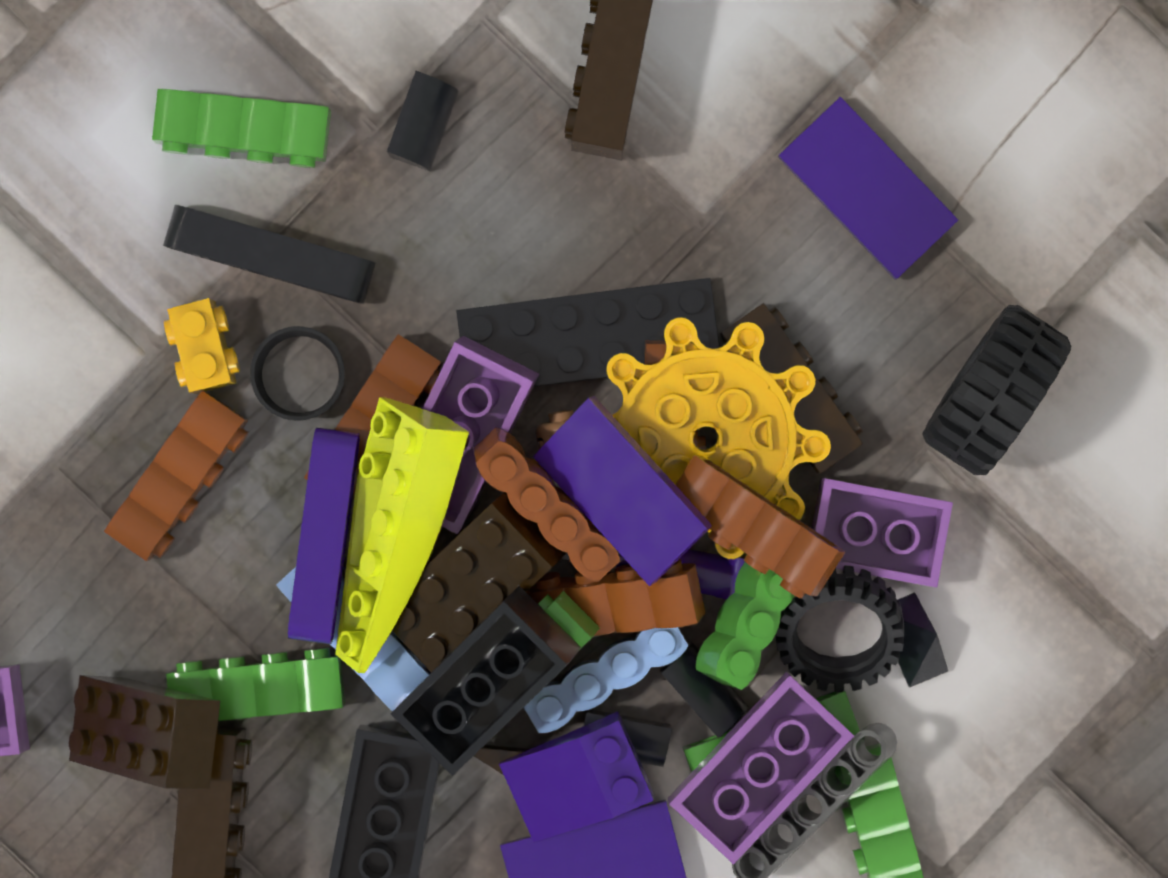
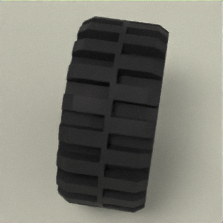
M1008 305L983 336L932 414L922 433L926 444L973 475H987L1018 437L1058 376L1071 351L1072 346L1068 337L1020 305Z

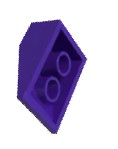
M615 712L499 763L534 843L615 818L654 801L652 786L619 712Z

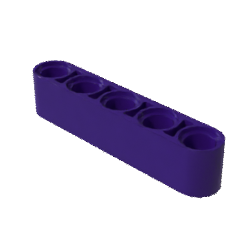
M317 427L315 429L289 615L288 639L332 644L357 468L360 433Z

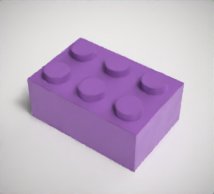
M821 478L811 529L846 551L836 569L843 570L844 565L854 566V572L860 573L861 569L870 571L872 576L937 588L953 502Z

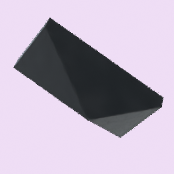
M915 592L897 599L900 601L904 620L903 651L900 652L898 664L909 688L948 672L938 635Z

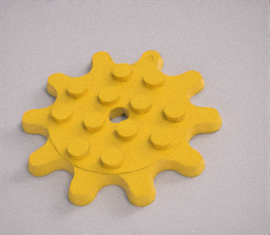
M678 317L670 320L665 327L666 353L658 363L645 365L627 353H619L610 358L606 369L608 378L619 387L623 395L622 406L612 416L675 485L693 456H703L800 520L802 518L805 505L802 498L789 485L790 471L799 463H814L824 460L830 453L831 444L827 435L822 431L802 428L794 418L796 404L802 398L808 396L815 387L813 372L803 365H795L778 374L765 370L759 360L760 350L764 343V334L758 325L752 322L739 324L733 330L730 340L726 345L712 349L700 342L697 330L689 319ZM705 426L714 428L718 434L716 444L706 450L696 447L693 442L695 431ZM715 542L718 553L724 558L736 559L744 553L735 545H733L731 550H728Z

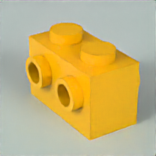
M207 298L167 309L169 320L163 321L164 329L170 346L177 345L181 361L175 362L174 365L180 386H187L189 393L199 394L202 390L210 391L236 384L235 373L240 372V367L234 347H227L224 331L229 330V325L223 306L217 307L216 301Z

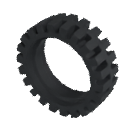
M844 565L843 574H837L835 568L818 596H809L806 593L802 599L795 596L791 603L781 611L780 624L775 635L780 659L784 665L788 664V670L794 677L801 674V682L808 686L816 680L817 689L827 691L829 683L834 684L835 692H843L844 684H850L852 691L861 690L862 680H865L869 686L877 683L878 673L885 678L891 672V664L896 666L900 659V652L903 651L904 620L900 601L896 599V593L891 587L886 589L885 581L879 576L872 581L870 571L861 569L857 576L854 574V566ZM845 600L860 603L875 612L881 620L882 631L880 638L871 648L853 656L832 657L819 654L803 644L797 631L799 620L808 610L823 602Z

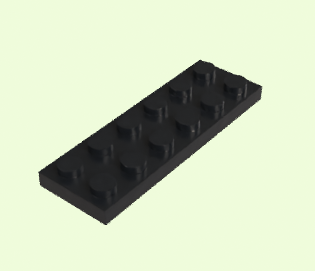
M711 278L456 310L459 337L465 336L539 373L540 375L534 387L608 378L606 371L607 363L610 358L619 353H627L637 361L645 364V340H665L664 330L670 320L678 317L689 319L694 324L698 338L703 345L712 349L719 348Z

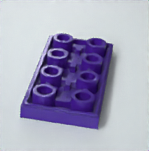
M841 96L778 155V158L895 280L958 221L954 214Z
M595 396L589 397L533 456L648 586L656 583L712 527L710 522Z
M666 799L642 805L615 818L535 843L531 836L500 844L509 878H687Z

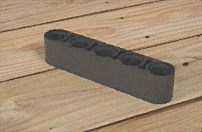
M872 723L856 733L736 863L732 864L733 873L736 878H768L777 871L892 757L897 747V739L893 730L885 724ZM866 736L874 737L879 741L881 755L877 756L868 752L864 743ZM839 765L848 769L852 778L850 785L843 784L838 780L835 773L836 766ZM807 795H812L819 799L822 805V813H814L809 809L806 802ZM778 824L786 825L791 830L793 835L792 842H787L778 834ZM750 853H755L761 857L764 863L762 871L752 866L749 860Z

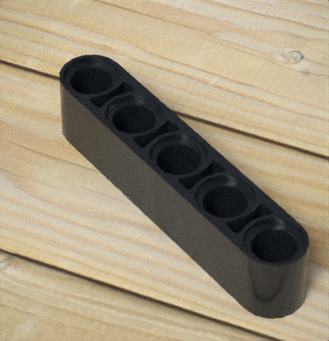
M174 205L163 243L164 247L360 304L365 302L376 264L364 258L180 205Z

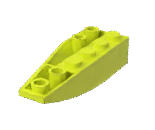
M379 397L375 414L371 419V429L365 451L359 463L335 653L336 656L357 673H365L413 594L431 555L446 515L469 431L444 415L386 397Z

